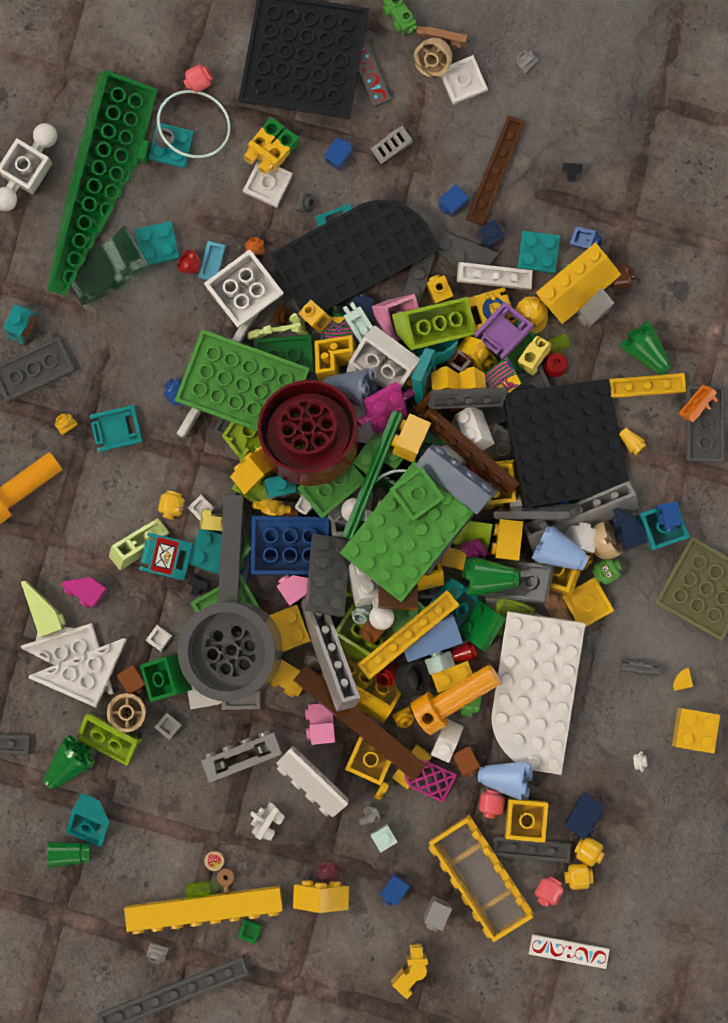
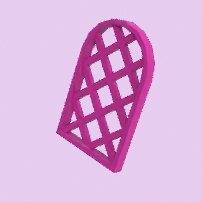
M420 759L428 764L425 768L430 767L432 773L425 775L423 769L422 777L409 782L407 775L404 774L405 781L415 791L444 802L457 774L430 761ZM433 766L440 770L434 772ZM442 772L443 778L437 780L435 774ZM445 772L451 775L446 777ZM433 775L435 781L428 784L427 777ZM452 778L448 785L447 779ZM424 779L426 785L419 787L418 781ZM445 781L446 787L440 789L438 783ZM415 782L417 788L412 786L411 784ZM436 784L437 790L431 792L429 786ZM427 788L428 793L423 791L422 789ZM439 793L440 798L434 796V794Z

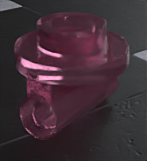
M323 863L317 868L316 874L320 882L325 883L339 877L332 863Z

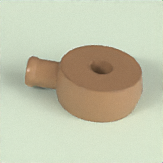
M223 868L217 873V881L223 886V892L229 893V886L233 884L235 874L231 869Z

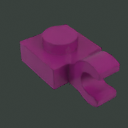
M477 539L460 544V550L469 558L479 557L485 559L490 557L487 547Z

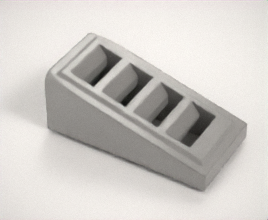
M400 126L373 146L371 151L382 165L412 145V139L404 127ZM399 135L405 140L403 143L399 139ZM394 139L398 144V147H395L391 140ZM388 143V145L392 149L391 152L388 151L385 144ZM379 148H382V150L386 154L385 157L382 156V154L378 150Z

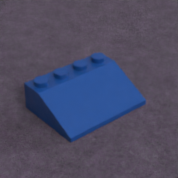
M252 516L251 575H294L308 577L312 535L329 536L328 517Z

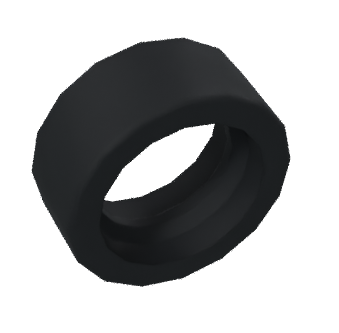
M419 659L410 662L404 661L397 667L395 683L402 695L407 697L422 696L431 687L432 676L429 674L425 662ZM411 667L418 675V686L416 689L410 685L408 679Z

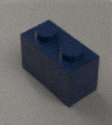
M582 792L563 826L584 839L587 836L590 837L595 829V826H593L597 819L600 820L605 812V809H603L605 805Z

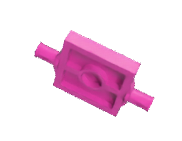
M395 381L364 399L366 411L364 416L357 419L358 426L361 427L369 422L372 431L378 434L386 428L392 411L402 413V419L407 417L405 401L415 395L414 391L410 388L402 393L400 384Z

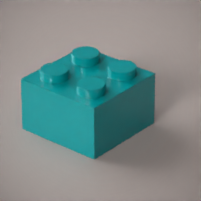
M652 509L637 515L645 527L649 551L690 538L680 509L679 514L682 525L676 526L677 530L665 532V528L663 529L662 525H659L657 514L660 513L659 510Z

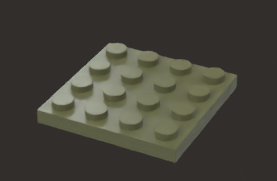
M691 536L657 595L654 604L713 638L723 641L728 632V556Z

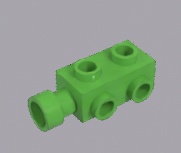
M383 0L382 9L387 17L390 16L394 21L392 24L397 32H401L403 36L416 32L418 28L416 21L402 0Z

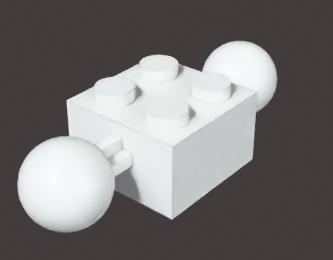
M42 123L34 129L33 139L35 142L32 146L16 138L0 163V175L9 181L6 187L0 188L1 211H10L16 206V192L19 187L33 195L53 163L49 157L41 153L44 148L53 146L57 141V131L52 125Z
M351 563L348 568V580L355 607L373 605L369 615L371 625L378 630L388 629L394 622V613L392 609L378 608V584Z

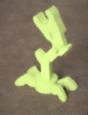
M294 313L289 318L290 322H293L292 325L273 328L269 325L263 327L262 330L256 329L247 332L248 340L262 339L267 334L275 332L280 334L288 330L299 335H309L305 328L306 321L302 317L298 318V315Z

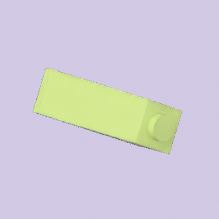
M158 518L111 546L109 557L119 570L134 563L142 556L146 540H155V538L147 536L148 532L162 536L169 534V531Z
M22 581L21 584L39 637L64 630L63 625L66 622L63 614H59V611L28 581Z

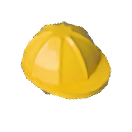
M535 296L525 297L519 301L515 310L533 324L531 332L535 334L542 331L547 325L548 320L546 304Z

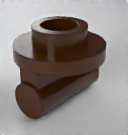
M278 304L270 322L280 326L286 325L291 316L290 310Z

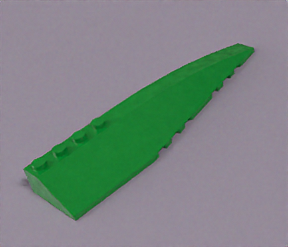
M108 70L98 73L62 213L47 291L66 296L79 268L83 265L85 257L93 247L97 235L100 234L114 208L115 202L120 197L126 182L129 181L132 171L139 162L137 157L141 141L145 140L158 89Z

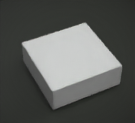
M202 495L188 507L199 520L201 519L202 508H207L211 511L215 509Z
M156 625L146 641L162 652L173 636Z

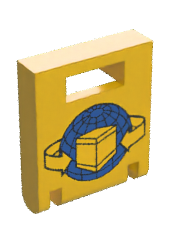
M505 287L468 298L470 308L474 309L477 307L482 324L476 325L474 321L476 331L504 301L511 306L508 294L501 296L502 293L506 292ZM509 313L505 319L514 325L517 321L516 319L510 321L509 318L513 316Z

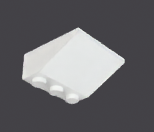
M250 249L204 283L209 293L237 328L284 294Z

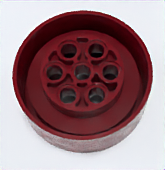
M301 380L287 384L270 396L260 412L258 436L263 453L272 470L288 482L302 486H317L331 482L341 476L356 457L359 447V430L355 411L349 399L339 389L328 383L316 380ZM313 410H319V411H320V412H319L318 414H316V415L311 414V412H312ZM294 413H300V416L297 418L291 417ZM325 424H332V427L329 429L323 428ZM306 427L313 428L310 432L303 431ZM288 430L293 431V433L289 436L284 435V433ZM319 441L325 442L323 446H316V443ZM300 444L305 445V448L301 450L296 449Z

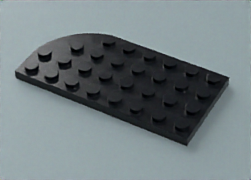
M374 200L360 204L270 253L299 310L301 311L312 300L325 312L440 250V247L425 220L413 209L394 201Z

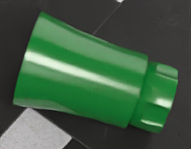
M48 841L49 869L90 862L89 843Z

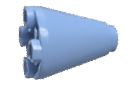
M547 525L532 559H535L538 563L583 570L589 556L585 555L586 552L557 528Z
M528 762L485 765V767L479 768L478 782L517 800H528L530 789L527 788L528 781H532L533 770H531V764Z

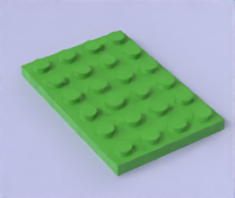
M202 329L174 401L258 432L259 415L270 396L287 384L306 380L310 368Z
M413 461L396 484L418 469L415 466L417 464L415 461ZM433 479L431 480L444 496L442 501L412 522L391 491H389L340 552L342 556L401 603L474 513Z

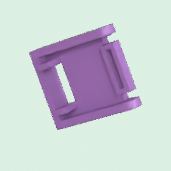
M504 301L476 331L474 337L478 339L483 335L480 340L492 352L499 355L503 351L500 355V358L503 360L533 329V324ZM509 313L521 322L518 328L505 319Z

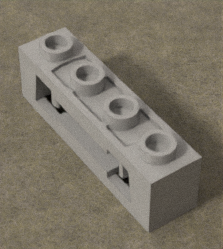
M267 730L259 733V738L252 740L249 737L241 740V745L234 747L231 744L222 748L223 752L219 754L213 751L204 755L205 759L201 760L209 783L282 755L283 752L275 732L270 733ZM263 741L266 744L257 747L259 753L261 754L268 750L271 752L261 757L258 754L230 765L229 769L218 773V770L227 767L225 760L218 763L215 762V760L224 757L226 759L255 748L256 744Z

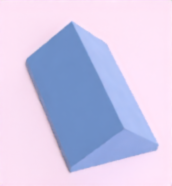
M453 614L443 618L404 651L407 662L463 643Z

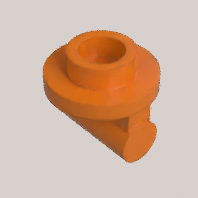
M257 237L248 239L245 243L246 252L250 249L255 256L265 255L263 240Z

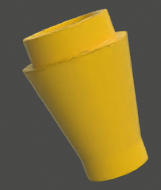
M627 427L619 434L631 454L634 453L637 456L647 446L644 443V439L630 431Z

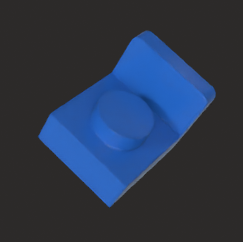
M575 227L570 241L572 247L587 250L594 243L601 247L602 237L597 231Z

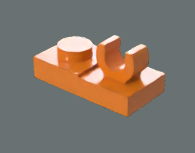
M702 385L678 414L683 419L694 422L705 408L711 409L708 405L710 401L717 402L715 397L717 392L713 388Z

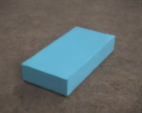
M207 241L198 276L199 279L209 280L220 272L226 245Z

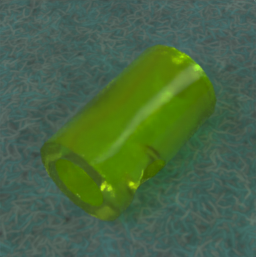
M566 333L547 340L551 343V349L548 354L571 346Z
M210 881L186 883L187 898L211 895Z

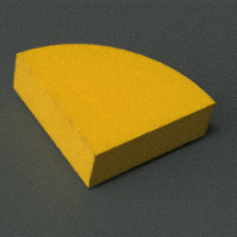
M685 668L677 674L673 682V691L693 687L689 668Z
M382 782L374 798L377 800L382 799L389 788L387 782Z

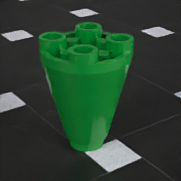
M649 320L644 322L639 329L635 327L627 334L629 337L619 344L624 352L659 375L665 373L671 367L665 349Z
M470 557L469 568L471 569L467 568L466 580H470L467 588L468 596H477L520 586V571H516L515 568L479 557Z
M68 735L60 743L44 774V784L50 789H55L89 769L94 764L90 754L92 749L87 744L82 745L72 735Z

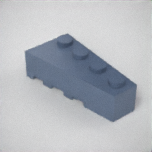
M433 444L415 465L417 468L422 466L431 479L475 514L480 513L498 492L495 486L461 464L456 458L448 455L438 445L435 446Z

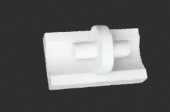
M270 802L266 809L260 807L257 813L251 811L250 815L254 818L251 822V825L254 826L252 833L259 840L262 838L271 840L275 834V831L269 827L271 822L281 824L285 816Z

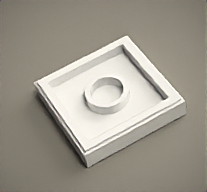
M474 55L450 64L449 69L441 76L453 105L488 91Z
M258 160L243 189V193L277 208L293 177V173L278 167L275 172L271 170L267 175H264L258 170V166L261 163Z

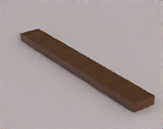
M307 665L293 679L297 685L411 780L414 781L425 768V763L356 706L336 711L326 681Z

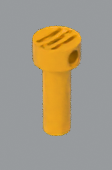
M50 452L0 486V524L12 517L8 510L63 470Z
M489 664L435 697L430 692L425 693L411 702V709L422 729L428 735H432L448 725L447 716L501 685V681L494 668Z

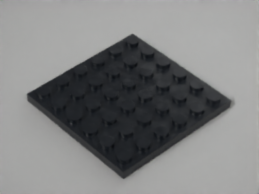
M257 0L238 99L239 102L350 119L369 8L318 0Z
M609 379L507 393L503 408L517 482L520 483L518 487L522 508L589 498L629 481L613 397H611Z

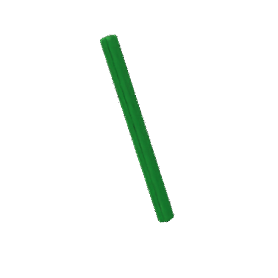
M392 411L342 534L347 539H351L357 531L403 414L398 411Z

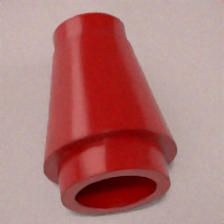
M469 641L450 651L454 662L475 660V657H479L476 645L472 642L469 643Z
M392 662L377 673L376 680L379 685L388 687L394 683L395 672L399 666L398 662Z

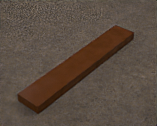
M509 115L507 116L466 220L484 226L525 125L524 121Z
M428 409L422 419L431 423L429 429L506 497H509L520 484L435 409Z

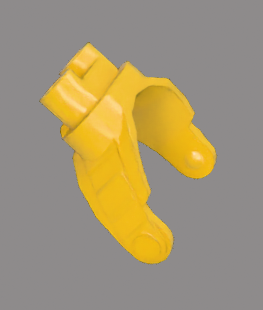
M263 499L252 504L254 509H259L262 513L269 516H281L291 511L290 506L284 505L283 501Z

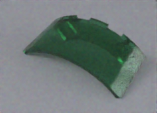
M123 226L104 244L88 253L83 265L79 268L71 288L82 307L104 297L102 294L107 290L120 288L126 284V278L136 276L147 266L146 260L126 226Z

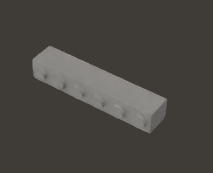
M629 481L574 503L580 504V511L570 519H535L523 524V531L532 552H534L547 525L554 526L563 534L571 525L579 526V523L591 524L592 528L599 522L612 520L615 517L613 509L618 508L628 513L639 509L637 495Z
M305 596L299 608L336 711L353 708L359 701L360 696L331 616L305 611Z

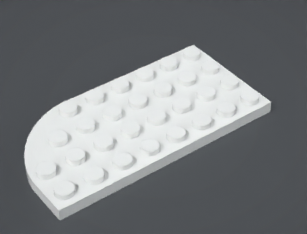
M507 611L498 670L501 685L496 687L492 709L493 731L499 745L513 761L528 762L531 764V770L561 775L585 623Z

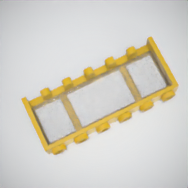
M467 815L430 839L429 850L434 856L437 855L441 861L439 864L445 873L448 872L451 876L450 881L453 887L460 890L463 902L466 906L469 905L471 907L474 919L477 922H481L484 927L482 930L488 939L491 938L495 942L533 918L534 912L470 815Z

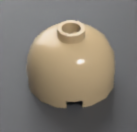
M432 37L424 40L414 52L415 66L427 77L442 76L449 69L452 62L450 46L440 38Z
M607 520L599 522L592 527L597 530L594 538V554L598 558L613 559L623 553L621 543L619 544L613 534L615 530Z
M120 694L113 698L108 705V721L118 731H135L145 721V704L134 694Z

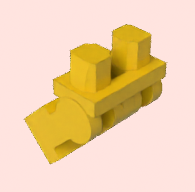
M410 944V954L406 955L408 967L405 970L401 968L391 979L392 986L406 999L412 994L411 987L417 980L425 978L427 974L426 965H428L426 954H423L422 944Z

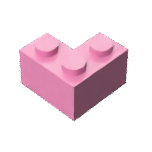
M320 703L309 704L308 709H305L306 720H310V728L306 729L307 741L311 740V745L335 742L333 714Z

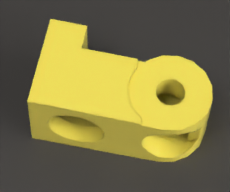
M536 336L518 359L519 368L534 376L538 371V366L549 353L551 343L540 336Z
M202 508L200 528L222 531L223 514H211L212 511L210 509Z

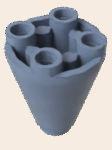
M362 369L331 375L323 380V382L339 389L349 399L350 403L366 408L364 399L379 391V383L375 382L374 369Z

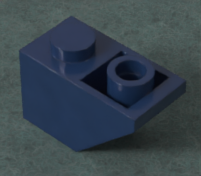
M618 508L613 509L615 517L612 520L615 528H618L616 537L619 544L623 543L627 550L648 542L645 527L638 516Z

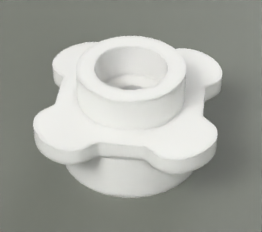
M642 751L639 754H634L635 770L643 772L645 767L648 766L647 756L643 755Z

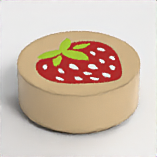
M212 851L205 857V866L211 871H218L224 865V856L218 851Z

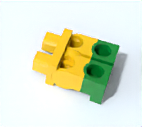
M270 117L253 140L248 143V150L244 155V159L249 164H253L257 159L260 160L261 163L258 166V170L264 175H267L271 170L275 172L287 156L299 147V137L287 128L284 130L282 124Z

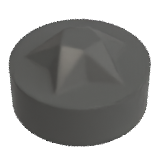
M161 128L164 137L172 145L174 134L167 128ZM158 130L154 137L155 143L161 148H169Z

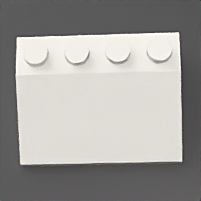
M294 746L276 763L278 765L277 770L284 776L288 774L293 779L291 783L298 790L302 788L306 792L305 796L312 803L316 801L321 806L319 810L328 817L330 815L333 818L348 805L349 798Z

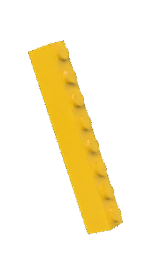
M281 885L127 905L124 908L127 932L132 931V934L144 933L145 929H152V932L162 931L163 927L171 926V929H179L184 924H190L191 927L200 926L202 922L210 921V924L221 923L222 919H229L232 922L239 921L241 917L248 916L249 919L260 918V914L277 916L280 915L279 912L283 911Z

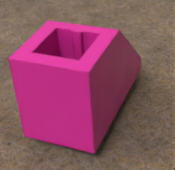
M91 577L63 581L61 584L65 587L63 590L71 597L76 595L80 598L79 603L86 608H89V606L95 608L108 590V588Z

